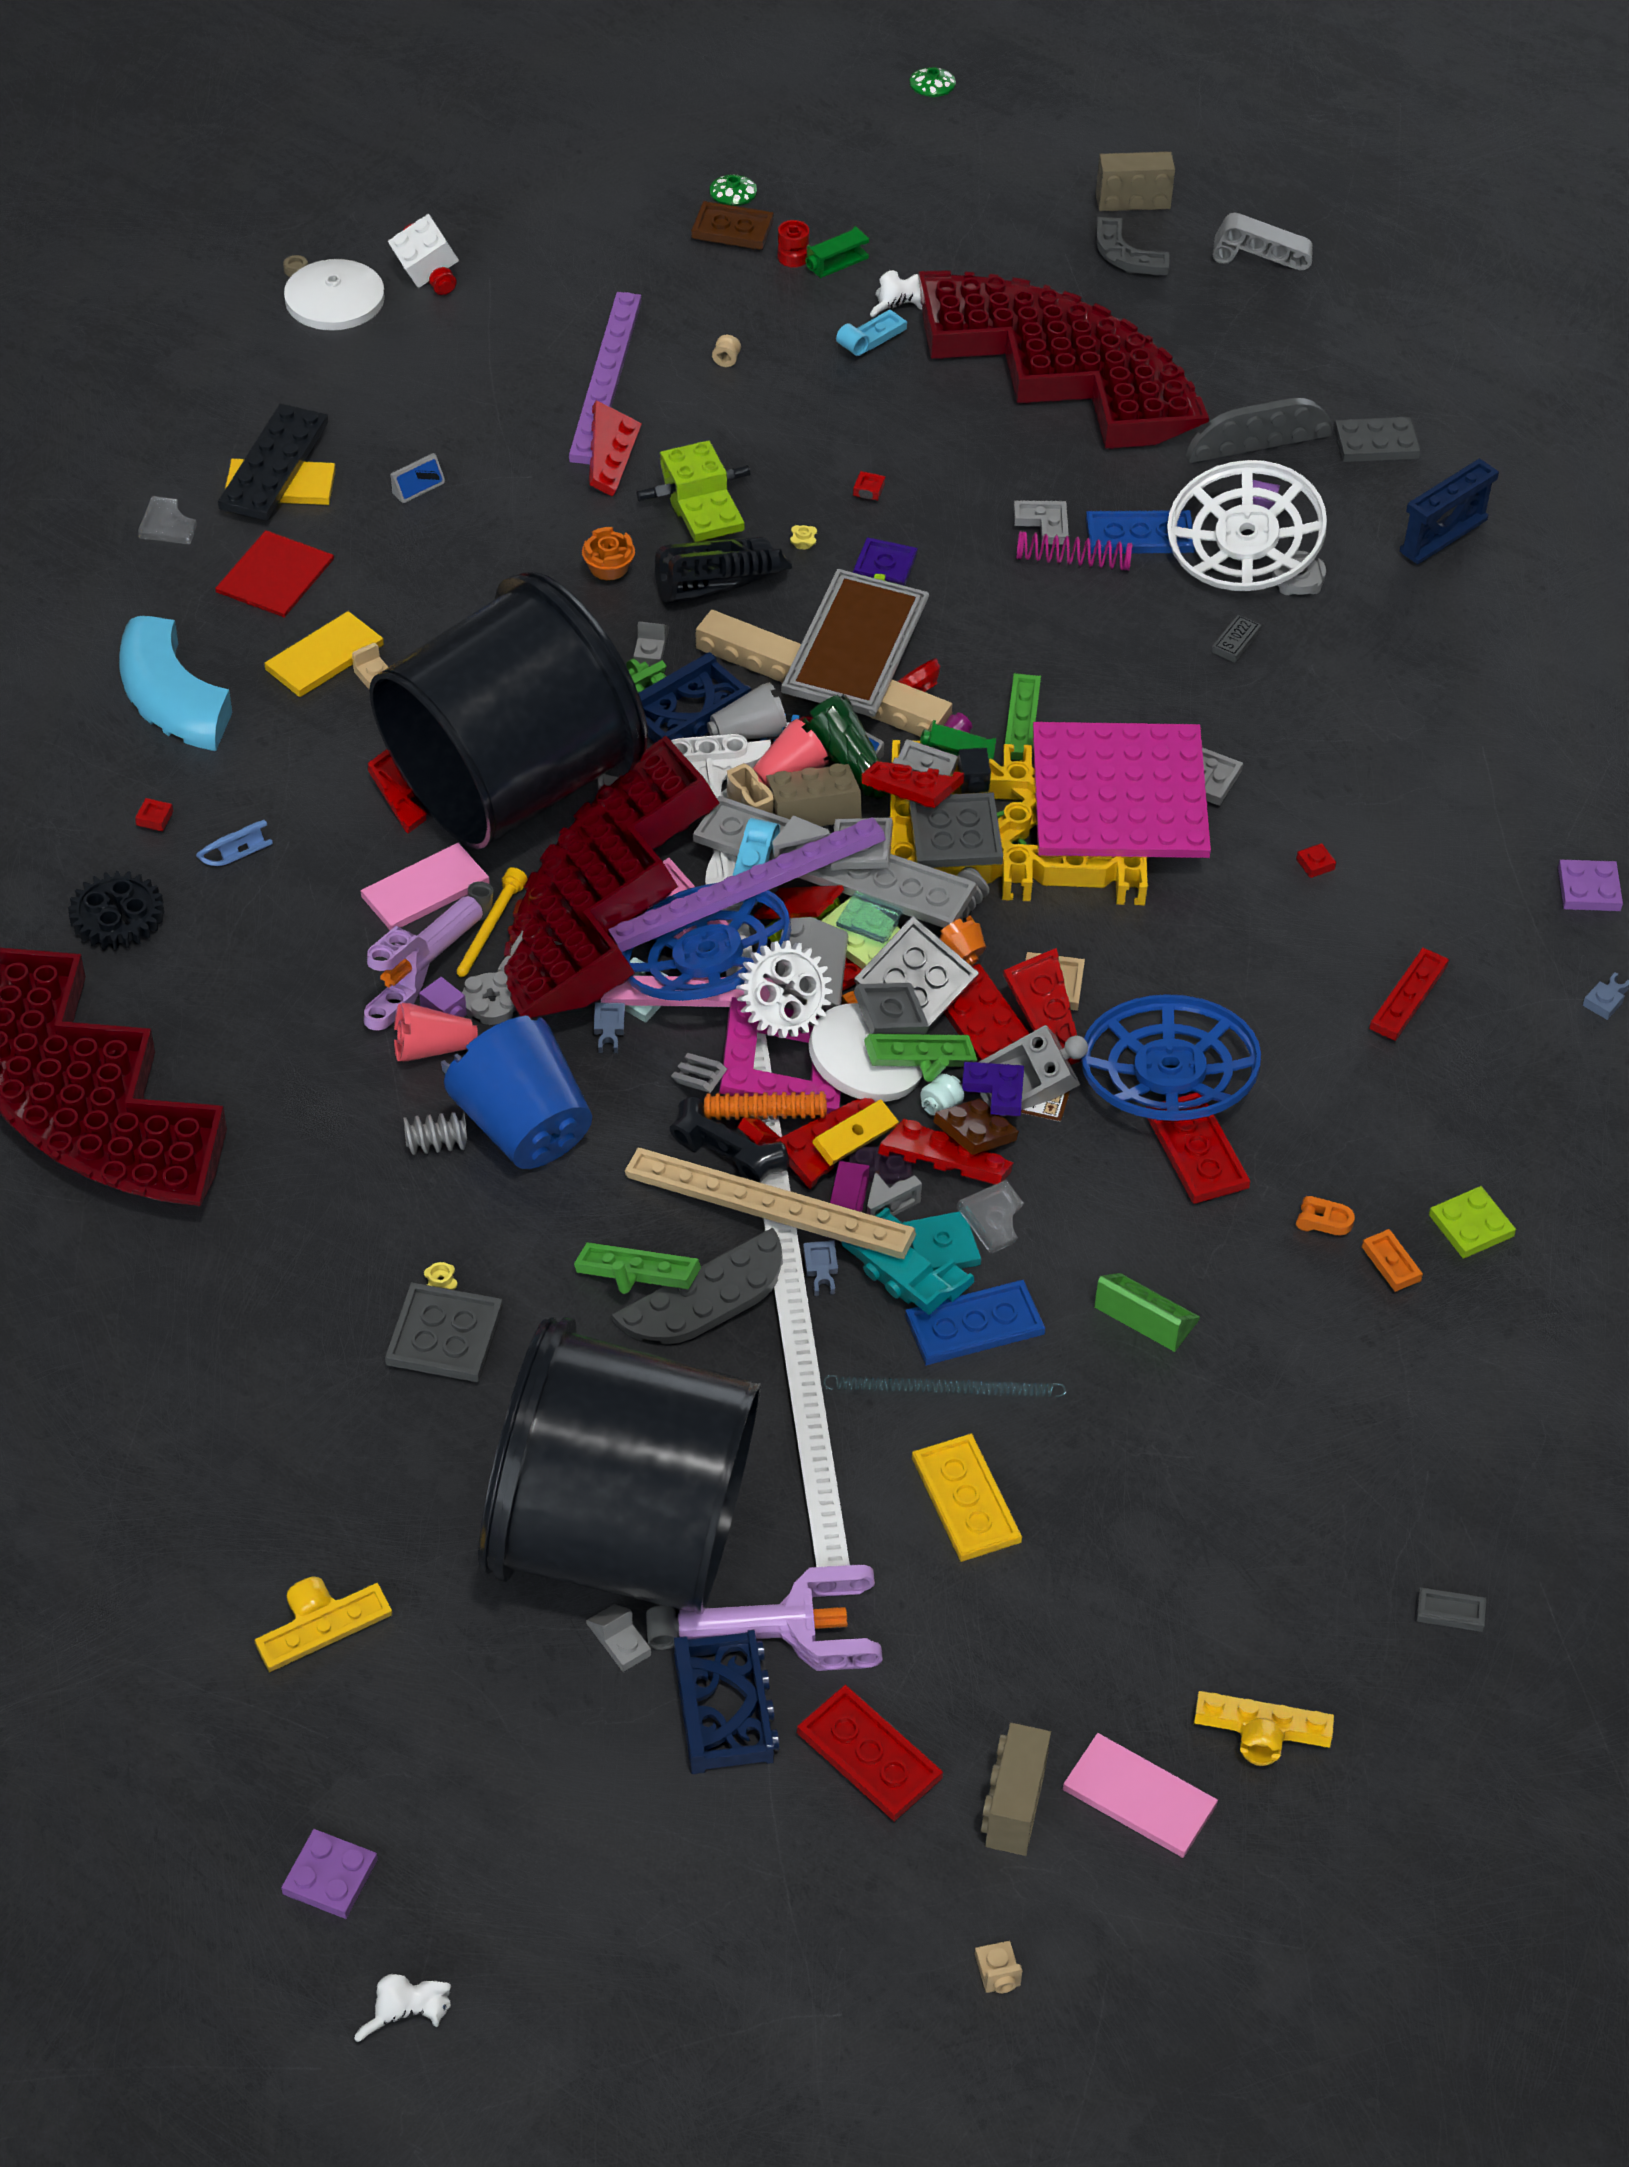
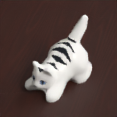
M890 270L881 276V287L876 291L879 304L872 309L871 317H875L885 309L895 308L903 303H914L920 310L922 309L918 274L906 280H901L897 271Z
M389 1974L383 1977L377 1984L375 2018L361 2026L354 2039L356 2042H359L387 2023L417 2014L430 2018L433 2025L438 2027L440 2019L445 2016L448 2008L451 2006L450 2000L447 1997L450 1993L451 1984L439 1981H422L414 1986L405 1976Z

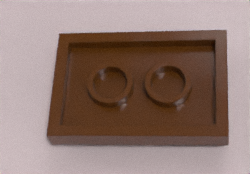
M703 201L691 230V237L702 241L763 250L774 221V212Z

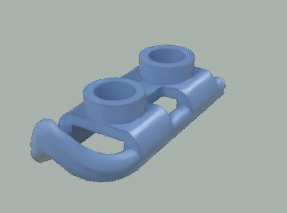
M261 820L239 831L221 837L200 850L196 856L207 865L224 866L273 844V841L271 839L264 841L260 829L267 826V822ZM247 843L249 849L239 852L238 847ZM218 848L223 860H209L204 855Z

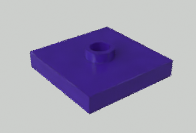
M867 537L853 573L874 578L875 574H885V581L905 586L916 560L918 548Z

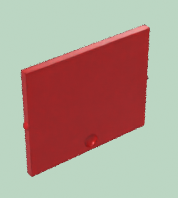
M265 530L217 585L215 591L285 618L334 560V555Z

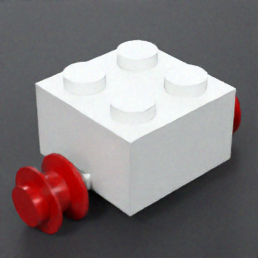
M429 214L415 223L407 225L402 232L388 240L398 259L418 288L429 282L434 291L439 295H445L454 290L457 281L449 267L457 263L459 259Z

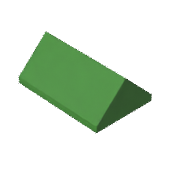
M1121 1273L1103 1275L1098 1280L1094 1308L1174 1352L1200 1319V1316Z

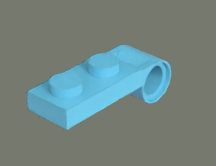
M888 310L858 328L849 323L843 325L837 333L836 341L855 356H859L906 330L907 321L892 310Z
M756 818L748 820L732 876L747 871L755 865L768 862L771 849H773L772 841L780 833L779 824Z

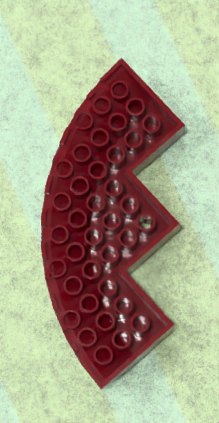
M919 271L924 328L931 359L1006 354L1017 403L1092 398L1105 448L1157 445L1209 422V416L1201 396H1197L1195 386L1192 381H1188L1185 377L1183 368L1181 366L1178 367L1173 362V356L1163 347L1158 348L1153 343L1151 336H1144L1142 333H1139L1138 327L1127 319L1119 320L1112 316L1111 310L1097 303L1093 306L1081 301L1082 297L1067 291L1061 294L1051 289L1049 285L1045 284L1041 288L1030 285L1029 280L1016 277L1009 281L996 274H989V277L974 276L975 272H965L964 275H951V271Z
M664 736L646 749L641 760L630 772L620 776L610 786L604 784L598 790L596 799L591 804L588 802L583 804L574 814L575 822L568 829L563 827L559 832L560 836L557 844H550L541 856L540 861L542 865L538 872L530 874L524 886L526 894L515 905L512 914L515 920L513 925L508 927L507 931L510 934V940L505 943L504 950L505 957L511 956L512 945L521 931H524L522 942L508 960L507 965L504 966V972L507 975L506 984L511 992L510 998L520 1016L532 1018L586 1007L592 1002L600 1000L605 993L625 983L630 976L635 974L618 946L608 935V929L644 913L649 906L660 899L666 898L678 887L667 867L653 849L662 846L667 839L678 832L684 831L692 822L701 816L709 814L714 807L720 804L705 778L667 736ZM554 941L559 942V943H562V944L556 945Z
M0 948V1114L28 1142L49 1157L89 1179L124 1192L159 1201L201 1206L216 1176L227 1131L224 1107L221 1105L143 1099L155 1054L152 1031L150 1028L73 1022L86 978L81 954Z

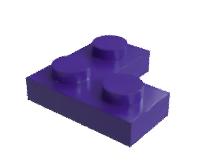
M964 1062L962 1089L967 1092L992 1093L991 1114L1021 1116L1024 1065Z

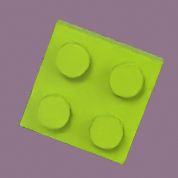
M1482 1186L1430 1208L1429 1216L1463 1259L1514 1237L1516 1228Z

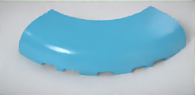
M151 616L132 618L125 627L119 654L120 675L130 702L134 703L145 720L150 724L154 723L161 727L166 735L170 736L173 734L182 738L186 744L216 751L232 715L229 689L217 687L196 678L179 663L175 656L178 647L175 620Z

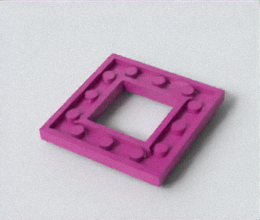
M732 997L729 1005L722 1063L727 1070L721 1077L719 1093H730V1096H734L735 1093H739L740 1096H744V1093H749V1096H753L754 1093L763 1095V1092H767L768 1095H772L773 1092H777V1095H782V1092H786L787 1095H791V1092L801 1095V1092H805L806 1095H809L811 1091H814L815 1094H820V1091H824L827 1099V1114L838 1109L841 1091L833 1087L821 1076L813 1062L810 1081L753 1069L757 1033L767 1034L768 1027L763 1031H758L759 1021L754 1023L748 1022L752 1013L741 1012L747 1005L746 1001H737L736 997ZM784 1008L785 1015L790 1018L794 1013V1009ZM808 1024V1033H802L798 1029L797 1037H791L788 1032L786 1039L809 1043L814 1026Z

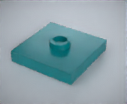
M964 1210L906 1222L908 1226L914 1227L916 1232L911 1248L932 1263L933 1271L943 1266L951 1258L960 1269L981 1265V1256Z

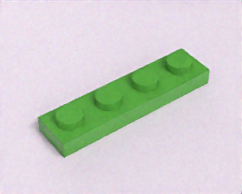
M1014 673L1005 744L1014 745V752H1011V759L1023 760L1024 745H1032L1033 748L1032 729L1033 722H1036L1041 676Z

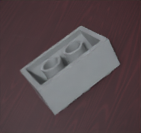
M813 917L790 918L792 930L789 941L791 949L795 943H802L801 952L806 948H811L810 958L815 956L821 957L817 964L818 967H828L822 973L823 977L832 978L830 982L825 984V988L833 990V993L825 994L824 997L831 1002V1005L822 1006L821 1009L828 1010L841 1005L848 933ZM778 961L777 974L782 976L785 972V966L781 961ZM803 977L800 980L799 987L804 993L808 990L809 983ZM780 984V985H779L780 987H782V988L784 989V992H783L782 995H786V994H791V995H793L792 993H789L788 991H786L785 987H786L787 984ZM795 996L803 1005L806 1004L804 999ZM787 1002V1004L784 1007L794 1009L792 1004L789 1002Z

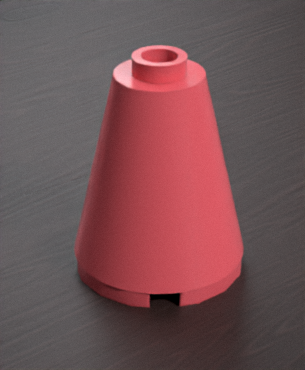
M798 719L790 722L755 764L753 769L758 775L759 782L767 786L766 775H773L780 771H802L808 767L823 768L829 763L828 760H824L828 755L812 730L806 732L802 728L805 723Z
M407 1002L397 1006L394 1030H397V1040H394L397 1061L407 1062L467 1050L466 1045L478 1036L477 1026L472 1024L471 1019Z

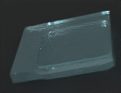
M855 891L837 920L836 926L884 944L889 940L897 927L903 909Z

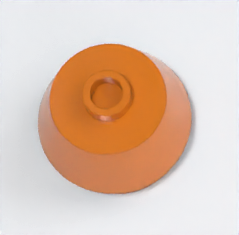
M603 527L592 531V536L584 542L582 555L595 577L602 580H615L624 576L628 571L635 555V547L628 533L625 532V535L613 532V527Z
M971 915L966 918L964 923L959 918L940 930L942 933L940 940L971 966L979 960L978 957L986 950L980 923H976Z

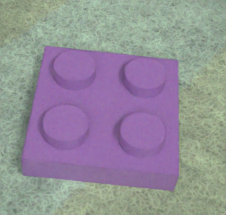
M1559 861L1558 872L1564 909L1621 911L1623 901L1616 861Z
M313 1829L281 1887L282 1894L347 1919L378 1860L377 1853Z

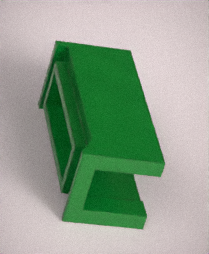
M854 226L851 231L812 247L808 245L806 265L819 278H823L869 258V254L860 245L869 243V238L859 228Z
M935 720L932 721L929 729H924L921 734L920 744L958 756L959 749L987 748L988 758L994 759L996 738L986 739L985 737L940 724L937 725Z

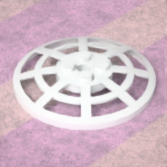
M1244 460L1216 466L1191 480L1173 502L1169 512L1167 527L1169 544L1173 555L1190 575L1217 588L1232 591H1252L1279 585L1302 572L1315 559L1322 548L1326 537L1327 517L1320 494L1304 476L1277 463ZM1242 474V488L1224 492L1213 499L1202 489L1221 478ZM1253 474L1275 476L1288 481L1292 486L1283 496L1267 489L1253 488ZM1300 491L1313 504L1318 521L1302 524L1298 510L1291 503ZM1195 496L1204 507L1196 516L1193 529L1177 527V521L1182 509ZM1242 497V505L1235 506L1227 511L1219 506L1229 500ZM1253 497L1265 498L1275 502V504L1268 510L1263 506L1253 504ZM1284 509L1291 516L1294 523L1293 527L1279 528L1276 517ZM1210 512L1219 519L1215 531L1201 530L1203 522ZM1246 529L1254 531L1251 535L1241 534ZM1318 531V538L1311 553L1302 562L1293 559L1292 557L1301 544L1303 534ZM1294 536L1293 543L1286 554L1275 549L1279 538ZM1176 537L1193 539L1194 548L1203 562L1192 567L1181 555ZM1201 540L1217 541L1220 551L1209 557L1203 549ZM1268 556L1276 561L1266 567L1253 570V560ZM1228 557L1241 560L1242 570L1227 568L1220 565V563ZM1281 566L1291 569L1278 577L1253 582V576L1270 573ZM1213 568L1226 575L1242 577V583L1217 580L1203 573Z

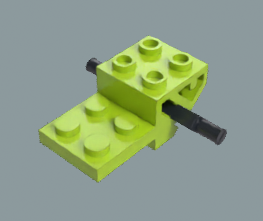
M710 440L661 451L660 464L665 484L636 491L639 502L671 494V504L677 516H682L693 540L698 542L745 531V522L727 490V481L750 476L751 472L748 465L725 470Z

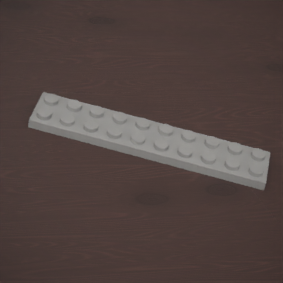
M719 796L717 799L720 804L703 818L693 833V840L696 843L738 857L745 828L750 818L777 823L780 825V831L790 819ZM771 849V853H770V857H769V860H768V861L774 859V858H773V849ZM890 854L889 868L832 870L831 864H828L798 877L821 886L843 885L844 891L842 893L911 917L913 916L916 919L943 928L961 917L977 891L975 882Z

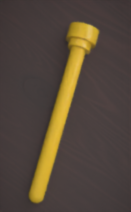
M511 867L502 878L503 889L458 966V976H467L512 895L524 888L528 878L520 869Z

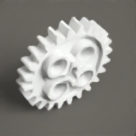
M778 941L771 942V950L766 945L761 946V955L757 952L750 954L754 963H743L748 972L738 974L745 982L736 986V989L744 991V995L737 998V1001H746L747 1004L741 1012L752 1013L748 1022L754 1023L759 1021L758 1031H763L768 1027V1036H774L777 1030L779 1038H786L788 1032L791 1037H797L798 1029L802 1033H808V1024L811 1026L819 1025L815 1016H826L821 1007L831 1005V1002L824 997L825 994L833 993V990L825 988V984L830 982L832 978L823 977L822 975L828 967H818L817 964L821 957L815 956L810 958L811 948H806L801 952L802 943H795L792 949L790 941H783L781 947ZM778 961H781L785 966V972L782 976H779L775 971ZM767 974L775 983L767 981L763 978V975ZM803 977L809 983L806 993L799 987L800 980ZM780 984H787L786 987H785L786 991H788L789 993H792L793 995H791V994L782 995L783 992H784V989H783L782 987H780L779 985H780ZM763 986H766L770 992L769 999L766 1002L760 997V990ZM795 996L804 999L806 1004L803 1005ZM787 1002L791 1003L794 1008V1013L790 1018L784 1012Z

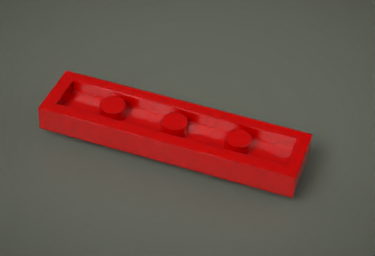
M1423 947L1372 1019L1369 1029L1396 1041L1447 968L1449 959Z

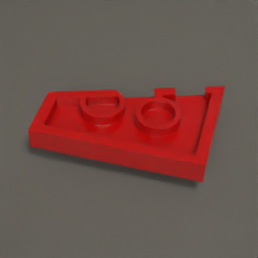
M879 761L862 773V784L931 808L938 806L964 783V773L954 772L953 776L940 775L938 769L929 768L927 772L912 771V767L909 765Z

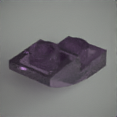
M862 1147L850 1154V1163L870 1166L869 1181L873 1182L875 1173L886 1184H895L913 1175V1163L904 1161V1155L889 1154V1156L878 1154L879 1147Z

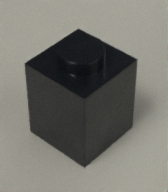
M987 748L959 749L957 770L964 773V783L960 786L961 793L989 792L991 769Z

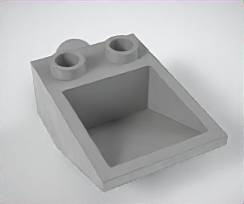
M1044 1025L981 1060L979 1063L1024 1065L1021 1110L1053 1100L1080 1085L1068 1059L1083 1058L1088 1052V1043L1083 1037L1075 1035L1068 1038L1064 1048H1062L1056 1035L1047 1025ZM1050 1067L1054 1072L1047 1073V1070ZM980 1092L984 1102L991 1107L992 1093Z

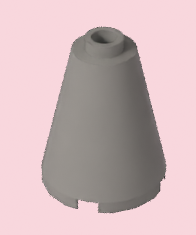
M770 682L762 684L711 715L710 722L707 723L710 736L739 734L744 736L746 740L779 737L783 732L782 728L787 726V721L779 696L774 698L771 693L772 690H775L774 686Z

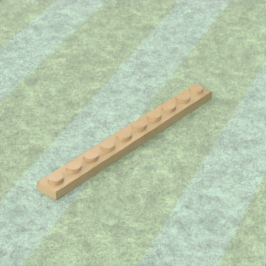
M639 1147L625 1170L626 1176L629 1179L900 1259L905 1258L916 1236L914 1227Z

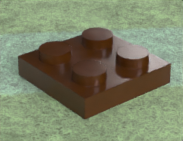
M980 1098L937 1111L933 1120L936 1125L972 1155L1017 1140L1019 1133L1005 1118L1000 1115L991 1114V1107Z

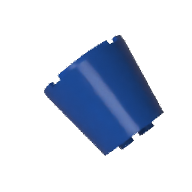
M520 1016L491 1027L466 1045L468 1052L460 1061L454 1059L447 1069L444 1078V1088L448 1095L519 1168H537L556 1160L572 1149L584 1137L591 1126L592 1113L551 1028L540 1017L537 1020H531L529 1016Z

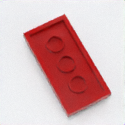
M979 963L972 966L979 972V976L944 1013L958 1035H969L978 1060L977 1062L1029 1034Z
M1192 1093L1178 1097V1102L1195 1100L1202 1097V1095ZM1204 1103V1104L1199 1105V1106H1196V1107H1191V1108H1186V1109H1179V1111H1182V1110H1193V1109H1198V1108H1202V1107H1207V1106H1209V1104H1208V1103ZM1146 1106V1108H1150V1109L1165 1110V1111H1167L1166 1109H1159V1108H1154V1107ZM1214 1114L1207 1117L1179 1121L1147 1118L1193 1204L1249 1189L1250 1179Z
M846 1684L797 1726V1734L894 1822L943 1779V1771Z

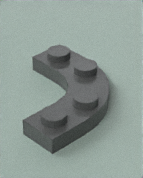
M1098 217L1096 244L1100 254L1109 263L1129 274L1168 275L1169 252L1135 249L1129 246L1122 238L1121 218Z

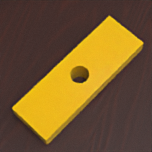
M882 1099L815 1137L812 1143L831 1166L892 1130L898 1125L899 1121Z

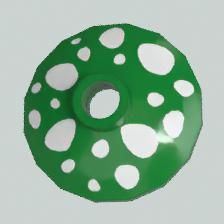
M937 67L919 69L910 77L911 88L916 93L928 97L947 95L954 90L956 85L955 77L949 71Z
M737 174L718 177L709 187L710 196L716 202L731 206L747 204L757 194L756 184L751 179Z

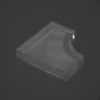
M152 496L138 529V536L142 539L191 544L197 523L196 520L187 518L179 512L178 499Z
M1007 1180L959 1200L956 1207L990 1254L1014 1244L1018 1237L1013 1229L1012 1217L1021 1209L1024 1203Z

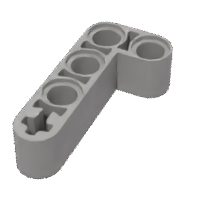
M1240 213L1227 215L1214 237L1213 258L1218 263L1226 264L1231 262L1239 249L1296 270H1305L1312 263L1313 245L1309 239Z

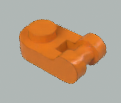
M1306 1196L1301 1204L1302 1213L1298 1215L1296 1226L1303 1231L1314 1229L1341 1236L1346 1235L1352 1230L1355 1215L1353 1210L1346 1205L1313 1196Z

